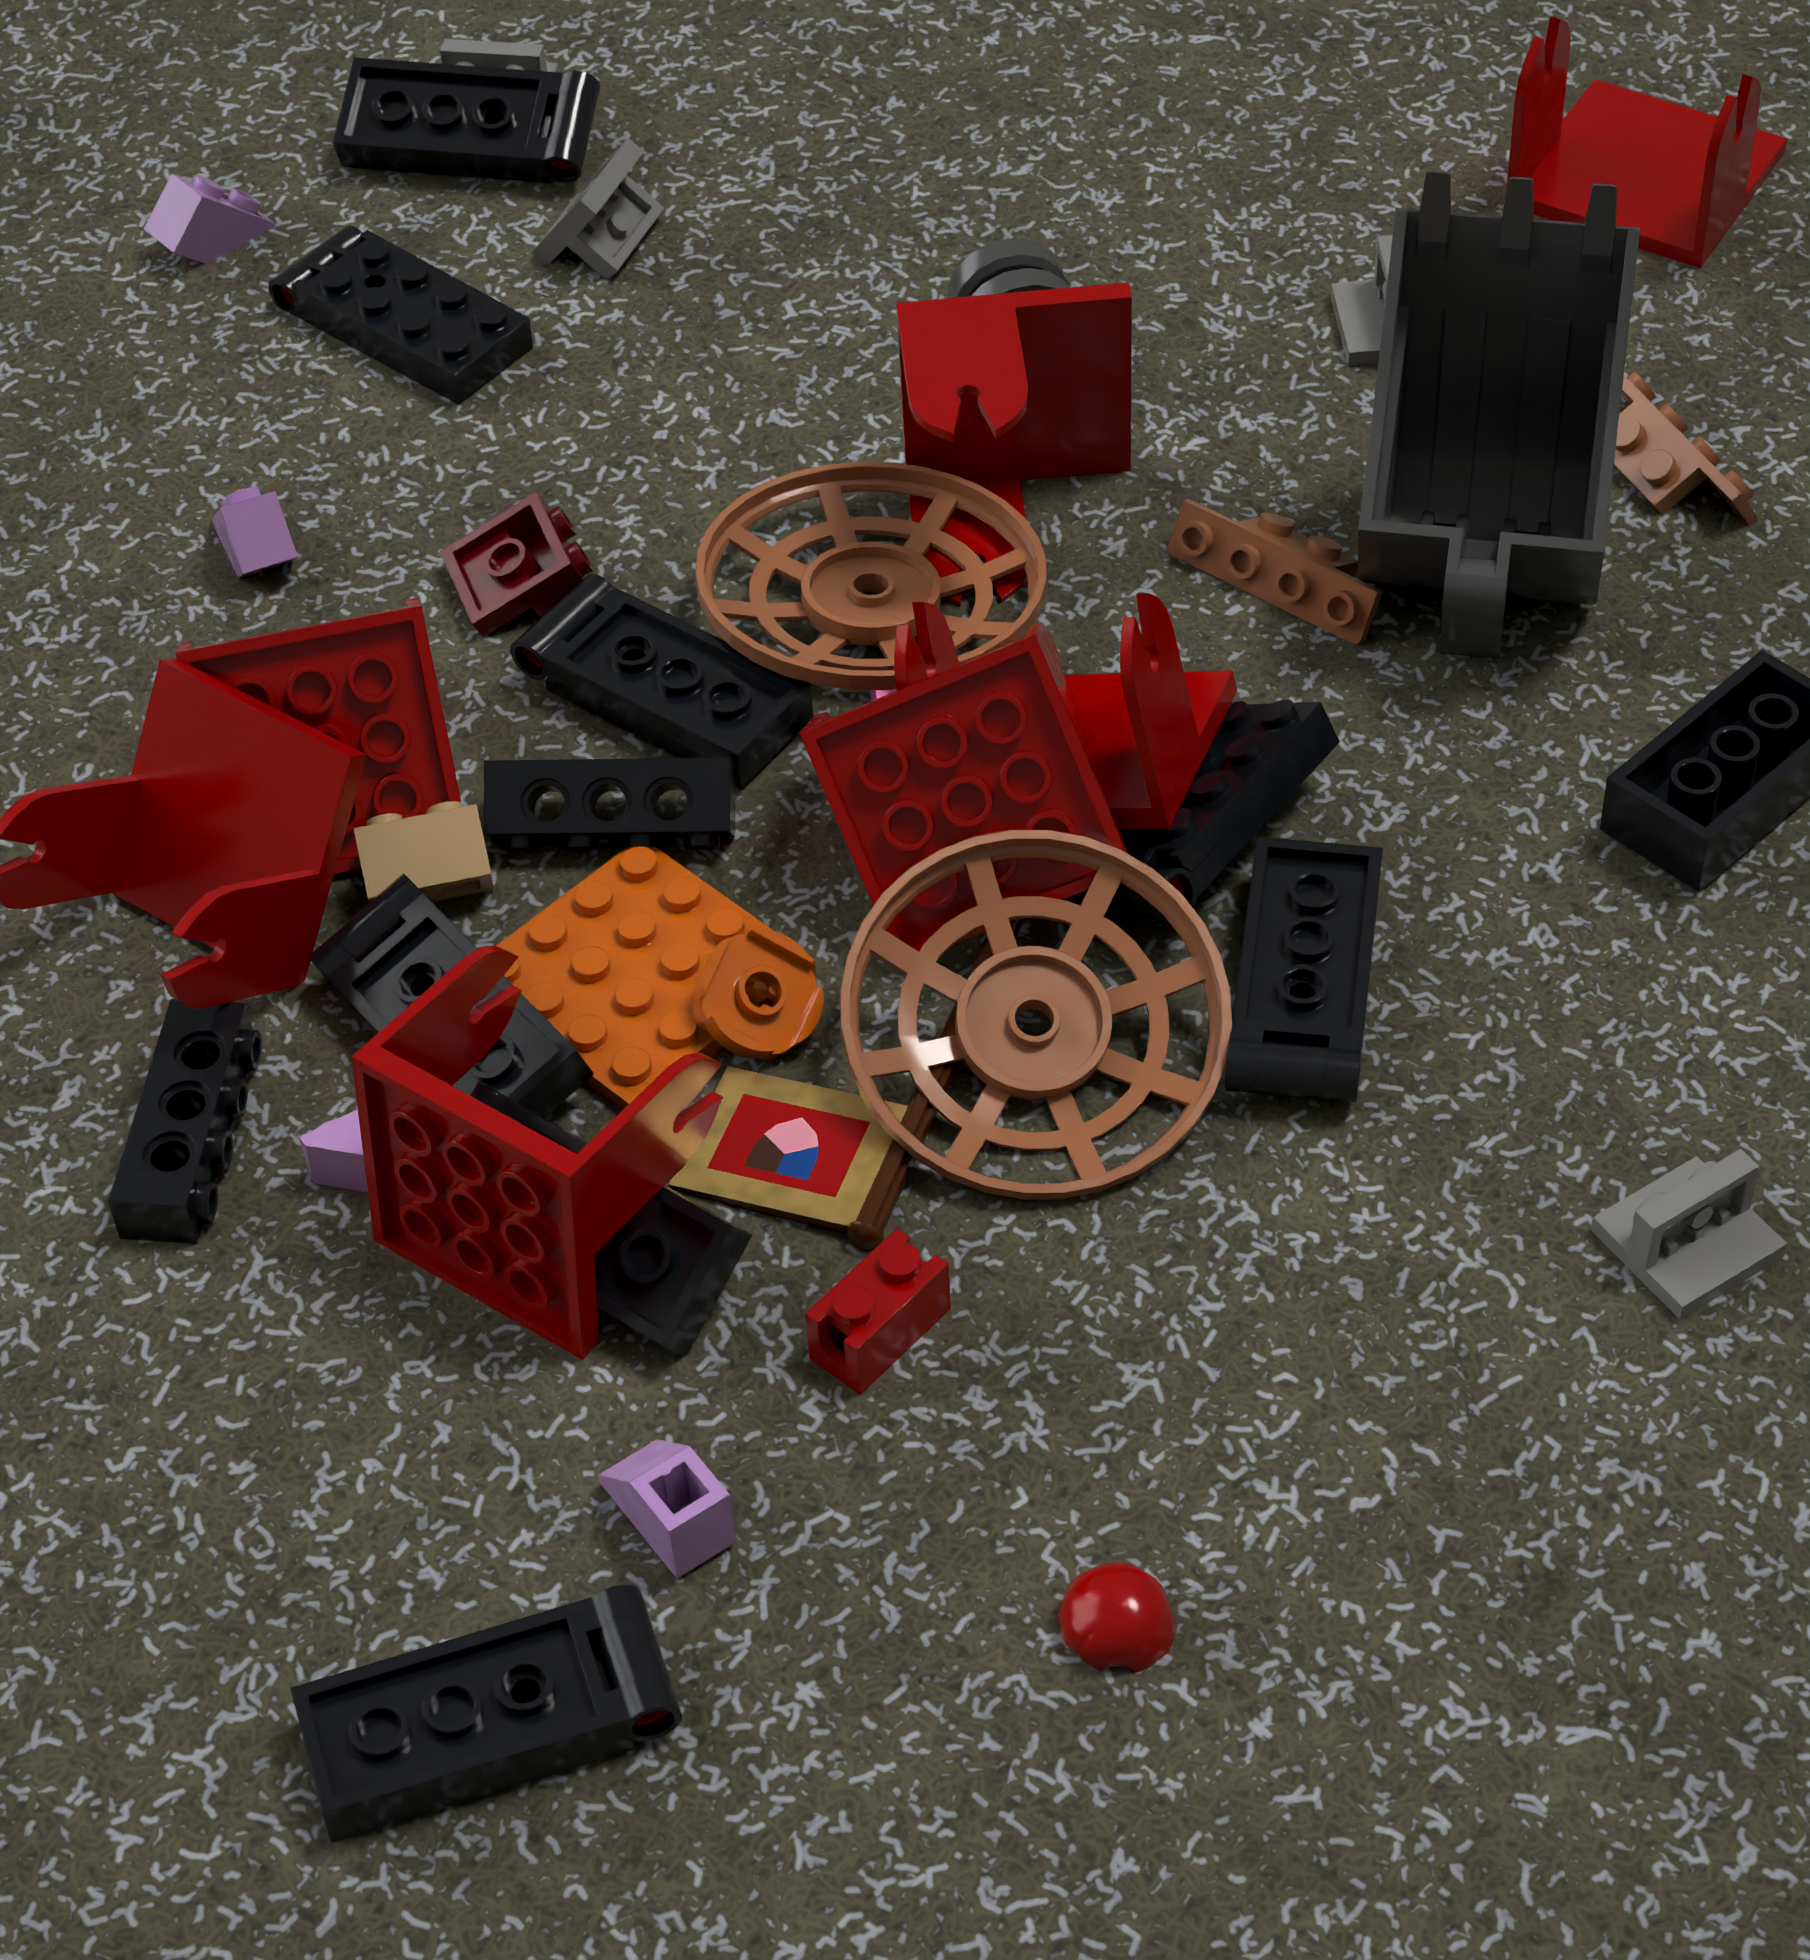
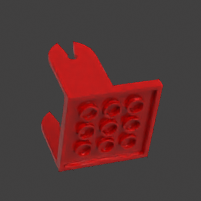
M1550 16L1545 46L1544 38L1533 37L1518 79L1514 101L1506 192L1510 177L1531 178L1534 181V215L1552 221L1585 223L1592 185L1595 183L1616 185V226L1639 227V249L1702 268L1786 152L1788 138L1756 129L1761 96L1759 80L1742 74L1737 97L1726 95L1717 117L1594 79L1563 119L1571 31L1566 21Z
M1129 282L896 303L905 464L946 472L978 484L1007 501L1024 518L1026 516L1020 481L1131 471L1132 296ZM908 495L911 521L919 523L933 500ZM958 508L954 509L941 530L966 544L985 563L1014 550L1011 544L993 527ZM930 547L924 555L936 568L940 578L964 571L953 559L937 549ZM1024 567L992 581L993 590L1000 603L1018 592L1028 580ZM963 592L941 599L961 607Z
M1136 593L1141 631L1135 617H1123L1120 641L1121 673L1063 676L1067 686L1076 693L1089 732L1086 752L1118 829H1169L1237 693L1233 670L1184 672L1173 625L1166 606L1157 596L1149 593ZM924 601L912 602L919 647L910 626L897 625L894 649V678L897 690L959 665L952 634L945 616L933 604Z
M418 598L405 600L406 607L211 645L194 647L192 641L182 642L175 652L178 660L367 754L334 874L362 869L353 828L366 826L365 823L370 818L390 813L400 814L402 818L427 814L428 808L439 803L449 801L461 802L422 605Z
M1043 622L1030 626L1026 636L1022 639L834 717L828 712L816 715L799 732L873 906L881 894L909 868L940 849L975 836L1008 830H1051L1085 836L1118 848L1128 854L1086 752L1089 732L1076 693L1067 686L1061 671L1062 666L1059 652ZM1007 859L992 862L1002 899L1015 896H1043L1064 900L1088 890L1097 873L1094 870L1077 864L1049 859ZM963 870L950 875L920 893L894 918L886 931L919 952L924 943L945 923L964 911L977 906L967 871ZM984 927L973 931L956 943L985 932Z
M176 658L159 660L131 775L42 788L24 795L6 810L0 818V839L32 845L37 842L34 852L29 857L22 858L19 856L0 865V905L9 909L23 910L113 893L174 926L175 928L171 932L174 935L184 939L198 940L211 946L214 950L209 955L203 956L200 954L160 974L167 993L187 1008L203 1009L298 987L307 977L311 962L308 956L314 951L367 754Z
M495 945L479 947L461 959L351 1056L374 1241L583 1360L600 1342L594 1255L686 1165L699 1149L713 1124L723 1096L712 1091L690 1107L688 1106L722 1063L699 1052L682 1056L668 1066L576 1154L453 1087L499 1040L512 1017L522 991L510 985L474 1007L478 1001L484 1000L519 958V956Z

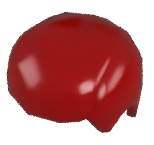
M1124 1562L1103 1563L1073 1579L1069 1583L1057 1614L1065 1644L1088 1665L1099 1671H1103L1106 1667L1112 1665L1129 1667L1135 1673L1150 1668L1170 1652L1177 1630L1173 1611L1162 1585L1153 1576L1139 1567Z

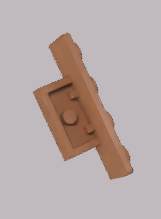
M1635 371L1628 377L1624 375L1621 396L1630 405L1619 414L1614 467L1660 514L1669 511L1705 480L1748 525L1753 524L1758 517L1747 502L1754 496L1748 485L1732 469L1723 475L1715 467L1721 460L1701 437L1698 436L1690 442L1683 435L1688 430V427L1668 404H1665L1658 410L1651 403L1656 395Z
M1190 499L1183 500L1167 547V552L1170 556L1353 644H1359L1366 639L1383 591L1355 578L1358 560L1341 553L1343 548L1341 544L1323 536L1311 535L1307 537L1293 530L1294 523L1291 520L1277 514L1265 512L1260 517L1236 522Z

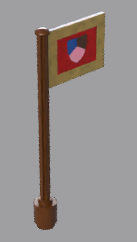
M1017 918L1010 921L1015 939L1025 918ZM987 936L966 979L969 978L981 963L993 956ZM956 1003L939 1038L955 1035ZM960 1061L929 1068L931 1074L945 1093ZM727 1066L715 1090V1093L723 1096L713 1124L699 1149L671 1179L669 1188L748 1211L847 1233L849 1240L856 1247L868 1251L874 1250L885 1239L883 1235L884 1229L916 1159L886 1133L864 1103L861 1095ZM916 1088L908 1106L885 1101L900 1123L918 1140L924 1143L938 1111L929 1104L928 1099L920 1090Z

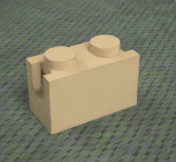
M458 801L443 802L428 808L427 814L402 818V815L395 813L382 814L367 820L366 826L353 828L369 903L403 873L432 903L493 890L492 875L477 804L463 806V803Z

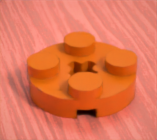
M767 929L751 930L747 934H737L722 940L704 958L699 966L694 983L696 1001L693 1006V1015L698 1025L707 1030L727 1050L752 1059H776L798 1046L817 1026L824 1006L822 984L817 988L816 977L810 969L814 963L802 946L779 932ZM758 980L763 981L768 985L765 995L773 1000L772 1007L764 1004L761 1007L753 1005L749 1001V996L745 993V986L752 987Z

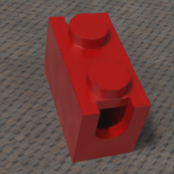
M896 1228L805 1313L809 1359L861 1395L951 1309L949 1263L936 1254L926 1263L920 1259L918 1250L910 1244V1237ZM843 1344L845 1353L839 1349Z

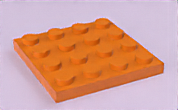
M637 846L623 849L496 946L519 956L504 976L515 987L522 990L521 994L579 1052L594 1073L585 1083L623 1110L668 1066L682 1056L699 1052L711 1057L723 1048L707 1030L698 1025L693 1015V1006L696 1001L694 983L699 966L707 954L722 940L737 934H747L751 930L772 929L658 848ZM810 956L811 960H812L813 963H814V965H813L810 969L812 970L813 974H815V973H816L815 959H813V958ZM758 980L752 987L745 986V993L749 996V1001L753 1005L761 1007L764 1004L772 1007L773 1000L765 995L768 985L763 981Z

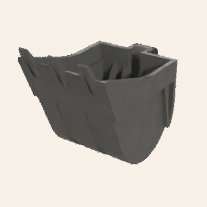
M1429 170L1425 176L1420 210L1395 209L1377 381L1358 526L1359 580L1369 584L1444 591L1440 653L1500 659L1507 597L1596 605L1605 550L1640 236L1639 227L1616 226V185L1597 183L1592 185L1585 223L1533 219L1534 181L1531 178L1510 177L1502 216L1451 212V174L1445 171Z

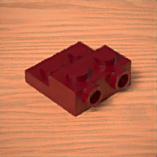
M537 491L440 551L470 621L482 637L510 622L530 608H533L541 618L580 583L586 575L594 571L590 560L578 542L575 541L569 544L568 540L577 535L563 509L558 505L550 510Z

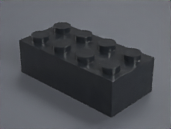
M1763 650L1758 652L1607 777L1600 830L1697 892H1700L1810 797V678Z

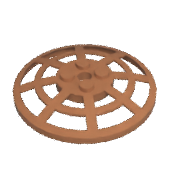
M849 462L795 471L767 481L737 498L719 513L706 530L697 551L695 578L700 607L712 628L732 648L754 663L783 676L815 685L849 690L896 689L894 649L897 625H909L914 637L917 636L912 602L924 601L935 605L940 610L941 598L974 588L975 604L968 619L943 614L951 631L956 650L966 645L972 638L991 639L979 648L959 655V664H962L1015 642L1027 634L1030 626L1033 625L1040 614L1046 594V557L1039 537L1026 518L1007 501L978 484L953 474L922 466L893 462ZM858 491L893 492L920 496L933 501L921 521L917 523L890 517H849L842 493ZM815 497H819L826 518V522L817 523L798 530L777 542L773 547L746 530L752 523L775 510ZM958 508L993 527L1011 544L1014 550L983 564L979 556L966 544L941 530L954 509ZM856 535H886L908 540L903 546L884 542H858ZM831 539L834 542L835 548L822 553L808 566L791 558L805 548ZM730 544L758 562L750 578L749 602L715 599L714 596L715 572L722 554ZM932 547L953 559L964 571L940 578L936 568L924 555ZM1024 567L1028 578V599L1020 617L1014 622L987 621L993 605L992 581ZM775 573L801 585V602L767 603V589ZM874 592L875 595H867L863 593ZM727 618L757 621L760 628L774 642L795 655L788 657L759 644L738 630ZM808 621L823 635L808 646L788 634L777 622ZM845 645L879 646L885 659H857L834 654Z
M1008 830L975 836L938 850L909 868L881 894L862 921L847 955L840 991V1031L848 1068L864 1103L886 1133L916 1160L949 1180L984 1193L1021 1200H1062L1098 1193L1139 1176L1166 1158L1193 1131L1211 1103L1226 1065L1230 1032L1232 1031L1231 996L1221 955L1205 923L1185 897L1153 868L1118 848L1085 836L1051 830ZM1007 859H1049L1077 864L1094 870L1097 873L1081 906L1069 901L1043 896H1015L1002 899L992 862ZM963 870L967 871L977 906L964 911L945 923L924 943L919 952L886 931L894 918L920 893L950 875ZM1120 883L1139 893L1165 916L1185 942L1192 958L1159 972L1155 971L1151 961L1138 944L1115 923L1104 917ZM1040 918L1062 922L1070 925L1058 950L1042 946L1018 947L1009 920ZM984 927L993 956L981 963L968 979L937 963L940 957L957 941L973 931ZM1094 937L1106 944L1122 959L1132 972L1135 981L1105 991L1096 975L1082 963ZM872 954L906 975L902 984L897 1010L900 1047L864 1052L860 1038L859 1001L864 974ZM1202 983L1208 1004L1209 1039L1205 1065L1199 1081L1162 1069L1170 1034L1169 1012L1165 997ZM924 986L957 1004L955 1035L919 1042L917 1010L920 994ZM1146 1005L1149 1038L1144 1061L1141 1062L1107 1048L1112 1031V1017ZM1025 1010H1038L1049 1018L1052 1027L1043 1035L1031 1036L1018 1028L1015 1018ZM962 1060L966 1062L970 1070L986 1084L971 1113L963 1109L945 1093L931 1074L929 1068ZM1095 1071L1130 1085L1128 1091L1112 1107L1094 1119L1083 1122L1071 1091L1084 1084ZM909 1072L915 1085L927 1098L929 1104L951 1124L961 1129L945 1158L927 1148L900 1123L881 1097L873 1078ZM1149 1093L1186 1105L1177 1121L1151 1147L1125 1164L1108 1171L1105 1170L1092 1140L1105 1135L1125 1122L1143 1104ZM1011 1096L1025 1100H1046L1057 1130L1051 1132H1024L1002 1128L995 1125ZM985 1141L996 1146L1022 1151H1054L1066 1148L1079 1180L1058 1184H1024L987 1177L969 1169Z

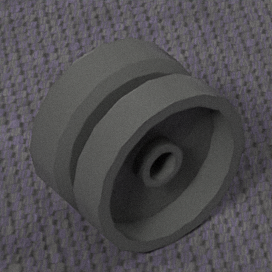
M1010 238L990 242L970 253L955 269L947 287V298L1069 288V284L1053 251L1037 241Z

